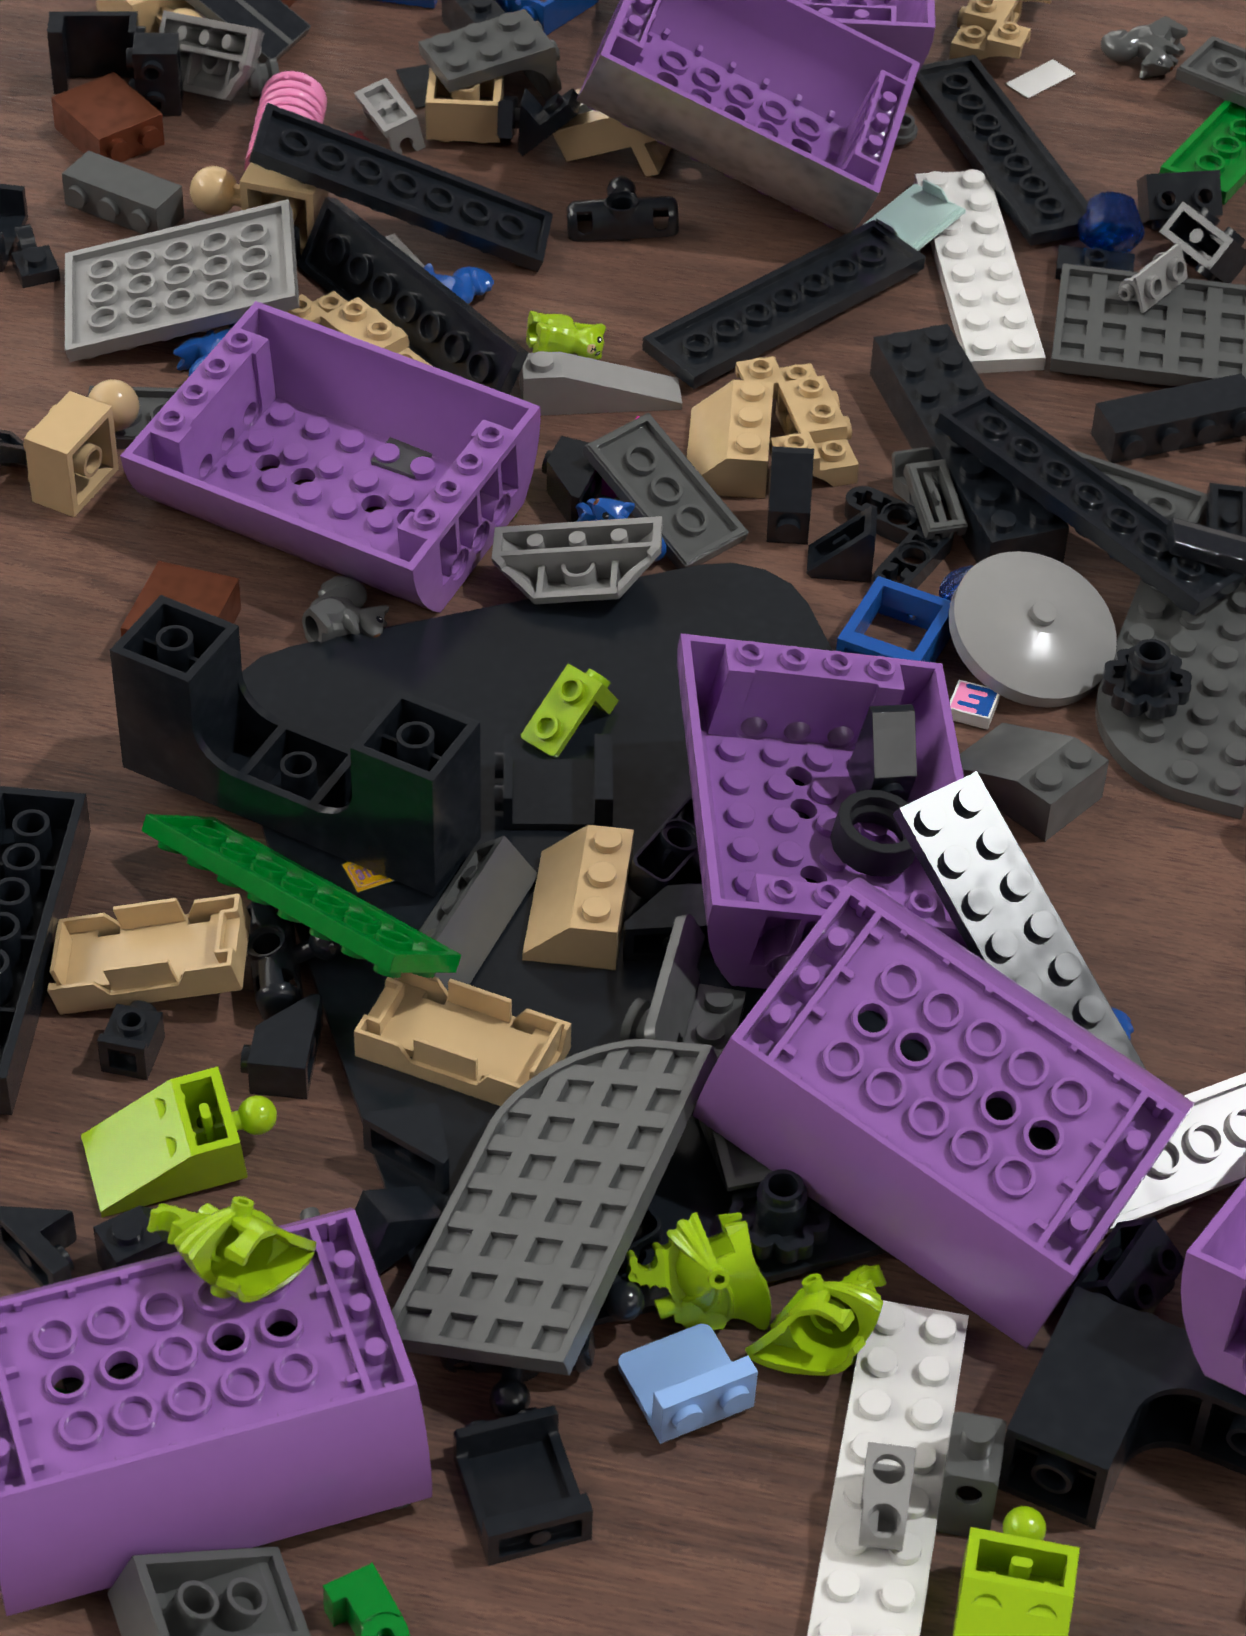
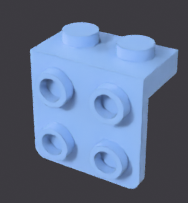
M707 1324L695 1325L623 1353L618 1359V1370L660 1444L754 1407L758 1376L757 1369L749 1356L731 1362L713 1329Z

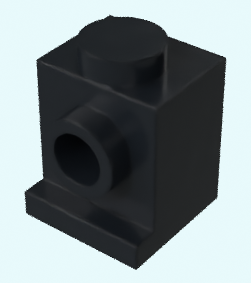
M141 1000L133 1001L130 1006L116 1003L104 1034L100 1033L97 1040L101 1072L148 1080L165 1039L163 1012H158L153 1005ZM119 1052L133 1053L135 1056L120 1054Z

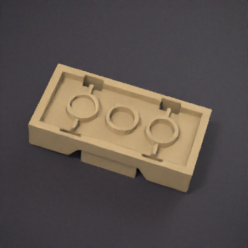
M240 893L194 900L189 914H184L177 898L113 906V912L117 920L106 913L63 918L58 921L50 966V973L55 983H48L47 991L60 1015L114 1008L116 1003L129 1006L133 1001L137 1000L151 1003L238 991L243 988L251 917Z
M402 973L400 978H386L385 988L368 1015H363L355 1028V1056L501 1106L527 1081L541 1071L566 1058L571 1049V1023L528 1008L515 1017L512 1016V999L453 979H449L447 991L439 978H426L413 973Z

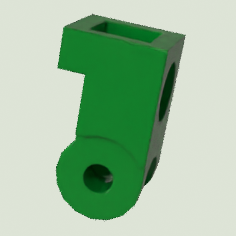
M373 1562L323 1585L324 1611L333 1627L348 1621L355 1636H410L408 1625Z

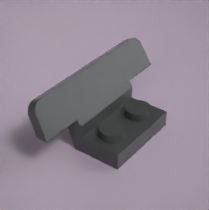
M691 914L677 916L675 919L644 1027L645 1039L705 1044L712 1045L714 1050L724 1049L731 1036L740 1026L745 1007L746 992L700 984L701 973L697 966L706 936Z

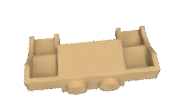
M968 0L967 7L962 6L958 15L957 27L960 29L951 42L949 60L975 55L979 60L995 56L1019 59L1025 42L1028 43L1030 41L1031 28L1022 27L1017 24L1021 17L1023 2L1039 1L1050 4L1052 0Z
M333 291L312 302L305 295L301 294L299 295L300 308L287 311V313L430 365L408 348V335L403 329L395 326L383 317L377 309L370 307L359 297L348 302Z
M774 356L736 362L735 375L737 378L741 377V380L745 381L757 380L774 383L773 398L777 399L776 415L786 436L770 438V453L772 454V446L814 449V477L825 480L833 487L857 483L859 463L848 442L852 437L851 422L848 416H843L840 410L838 394L835 390L831 391L825 376H817L811 363L779 368Z

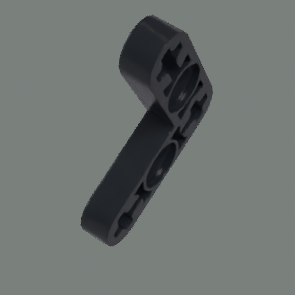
M858 486L850 489L846 494L844 509L847 520L873 506L877 510L876 534L899 544L876 569L874 581L880 576L917 589L950 553L954 532H951L949 537L941 538L940 534H935L934 539L926 540L913 505L872 487ZM903 519L909 523L897 525L889 522V520ZM915 557L923 560V563L911 564L903 559ZM897 575L900 576V582L896 581Z

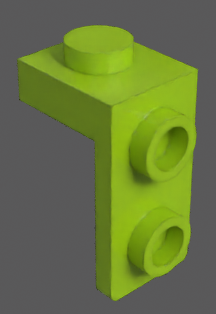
M568 663L521 733V738L550 757L558 758L592 705L610 715L619 701L607 689L611 682L592 669H588L584 673Z

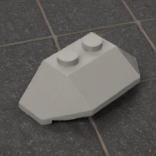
M163 11L159 33H179L183 91L232 101L256 70L264 33L259 29L170 11Z
M662 516L495 527L491 558L493 564L534 604L620 599L661 554Z

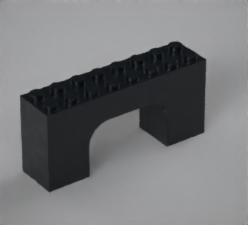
M160 595L110 649L124 768L433 897L438 895L481 839V747L479 721L398 689L354 744L348 747L272 715L254 699L243 679L238 625L163 595Z
M1076 1286L1007 1427L998 1489L1095 1529L1123 1467L1131 1458L1146 1450L1154 1448L1179 1449L1246 1476V1395L1204 1375L1194 1355L1185 1329L1162 1321L1151 1313L1140 1312L1112 1301L1103 1294L1092 1293Z

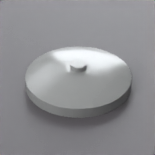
M1020 551L990 556L974 565L966 573L952 596L949 607V629L957 653L978 680L994 692L1014 702L1046 708L1075 703L1089 695L1100 684L1105 663L1114 660L1117 637L1115 624L1108 606L1088 580L1071 567L1053 558Z

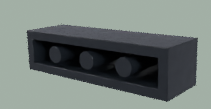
M1240 373L1096 403L1091 435L1111 463H1119L1246 436V379Z

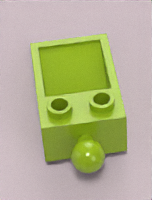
M214 1067L170 1079L81 1134L102 1218L131 1210L137 1206H147L248 1178L237 1131L244 1130L252 1135H262L270 1131L277 1120L275 1105L268 1098L256 1095L245 1099L237 1111L231 1112L219 1067Z
M1029 1506L1016 1507L1006 1515L1003 1521V1533L971 1527L963 1558L952 1636H1068L1080 1547L1043 1541L1046 1535L1045 1520L1040 1512Z

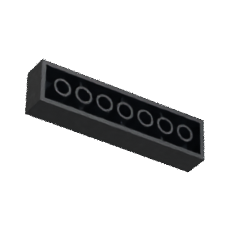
M933 325L927 328L874 337L870 375L911 448L929 447L933 450V460L945 459L968 525L966 534L961 536L976 563L999 553L1018 551L1041 554L1064 563L1069 525L1057 515L1046 511L1042 504L1024 491L1016 489L1008 479L993 468L982 464L978 457L963 446L952 442L948 435L934 426L940 412L986 390L985 385L949 325ZM945 499L941 500L949 513Z
M0 786V1114L13 1115L51 977L50 966L58 921L68 916L91 833L86 793Z

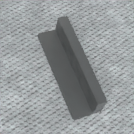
M505 836L477 845L472 849L419 930L461 954L456 973H435L434 977L440 979L447 991L449 979L468 985L471 983L537 878V872Z

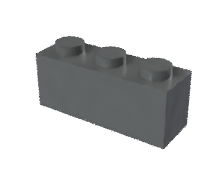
M89 150L62 173L66 205L138 233L146 234L171 228L184 218L182 185Z

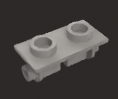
M1176 243L1166 252L1157 253L1153 260L1142 268L1138 274L1124 279L1119 285V297L1124 301L1138 302L1141 313H1145L1184 282L1188 275L1181 243Z

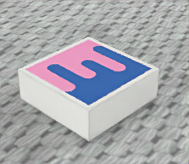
M959 680L950 700L953 721L988 730L999 703L1000 695L986 686Z

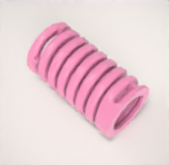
M286 71L275 74L266 81L262 88L247 151L245 171L250 164L249 158L267 102L323 124L327 97L320 83L313 77L301 72Z

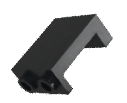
M555 1406L540 1409L526 1408L512 1416L491 1421H474L453 1432L454 1462L488 1566L592 1540L593 1509L587 1492L580 1494L559 1434V1415Z

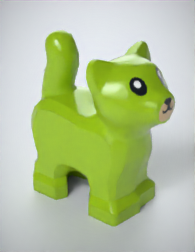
M529 311L526 344L529 348H533V353L539 351L575 353L578 356L595 360L602 357L603 335L606 330L604 324H583L574 322L571 317L563 314H543Z

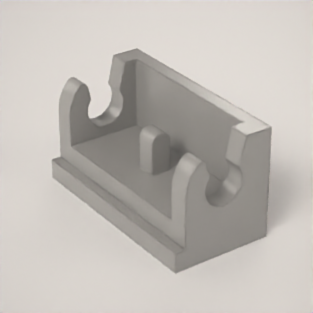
M387 77L354 92L355 98L362 106L364 114L388 138L390 147L394 152L402 154L399 144L407 137L410 138L409 141L416 151L425 148L416 114Z

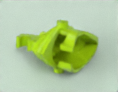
M241 1196L234 1197L231 1206L221 1210L210 1203H206L200 1207L197 1213L188 1211L186 1208L182 1209L177 1206L161 1203L158 1205V1208L151 1210L147 1226L148 1232L159 1230L169 1232L167 1243L175 1244L178 1252L190 1269L211 1285V1294L219 1298L234 1296L244 1303L266 1297L295 1279L310 1263L317 1245L315 1241L275 1226L270 1217L253 1208L254 1202L251 1199Z
M697 1212L692 1213L689 1220H679L675 1230H668L666 1232L669 1237L667 1244L661 1245L658 1242L652 1244L655 1256L649 1264H639L635 1253L632 1250L627 1252L628 1265L625 1273L631 1282H637L640 1286L647 1284L650 1288L655 1285L659 1288L666 1287L669 1290V1295L654 1300L661 1320L673 1316L674 1321L682 1324L686 1329L698 1324H707L713 1330H723L726 1323L730 1319L735 1318L752 1323L760 1330H765L769 1327L771 1320V1295L767 1281L761 1274L753 1257L746 1220L740 1221L742 1219L741 1212L718 1215L723 1232L709 1238L706 1236Z
M861 1265L856 1270L851 1271L840 1282H824L822 1276L818 1273L805 1277L801 1282L803 1287L797 1291L783 1308L782 1312L777 1314L775 1320L769 1325L771 1330L745 1348L747 1355L752 1361L762 1366L791 1374L829 1376L846 1370L856 1361V1354L866 1345V1340L872 1334L882 1311L883 1300H881V1295L877 1293L875 1287L885 1286L887 1282L879 1265Z

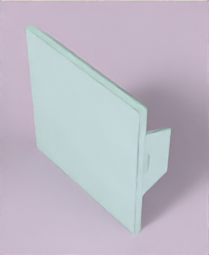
M924 179L923 187L913 184L864 224L875 220L919 251L966 213V209L950 202L941 187Z

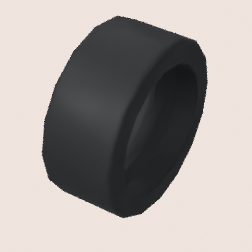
M863 790L850 794L841 803L831 832L830 839L834 852L843 863L857 872L870 876L890 877L904 872L913 863L915 853L893 814L900 807L909 803L897 795L881 790ZM862 822L884 826L895 833L901 842L881 844L871 841L861 835L853 825Z

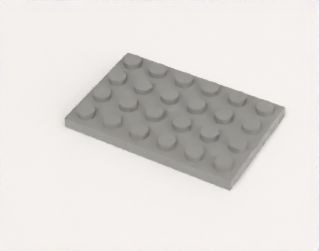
M289 200L274 202L65 253V352L69 362L93 359L99 355L120 350H130L137 346L158 341H168L174 337L195 332H206L212 328L237 323L255 301L284 312L300 308L293 211Z

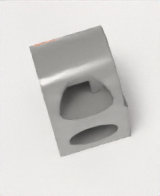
M868 1442L860 1505L862 1515L858 1545L902 1551L916 1448ZM890 1459L898 1462L901 1466L879 1464L877 1462Z

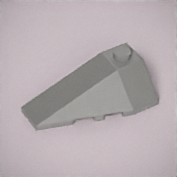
M545 351L528 353L518 376L521 399L540 406V416L682 410L683 403L678 378L569 353Z

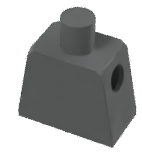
M960 1411L953 1413L936 1532L968 1537L971 1527L990 1530L1001 1470L1007 1425L1005 1420ZM962 1486L977 1488L976 1500L970 1501L959 1497V1488Z

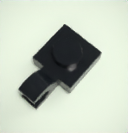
M30 224L15 227L19 242L16 243L18 251L11 253L12 265L22 288L60 281L59 267L49 245L37 247Z

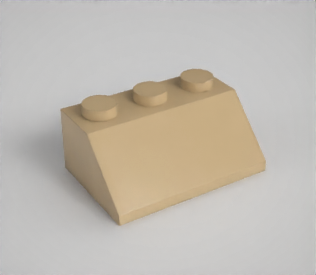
M732 380L691 409L687 459L719 496L765 499L773 382Z
M587 825L542 851L522 960L616 970L629 892L628 869L633 859L634 829Z

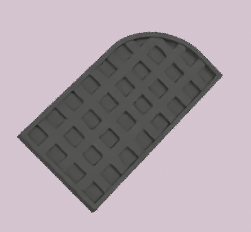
M1063 263L1050 371L1062 372L1068 375L1078 374L1102 377L1109 380L1119 379L1176 387L1240 373L1246 379V285L1187 278L1145 313H1141L1138 302L1124 301L1118 295L1120 283L1139 272Z
M1244 574L1236 590L1194 616L1178 608L1170 598L1155 587L1147 585L1140 580L1117 639L1114 660H1116L1119 650L1136 646L1142 640L1156 639L1164 642L1169 647L1170 653L1182 660L1181 669L1187 670L1192 674L1189 701L1184 705H1178L1176 715L1152 720L1146 717L1144 713L1137 717H1129L1111 706L1112 696L1102 692L1103 681L1101 680L1095 706L1096 724L1105 747L1122 769L1151 791L1178 803L1242 819L1246 807V574Z
M631 1039L612 1042L576 1053L555 1063L515 1091L499 1107L488 1123L392 1310V1315L405 1351L570 1376L693 1113L701 1091L718 1059L713 1046L651 1039Z

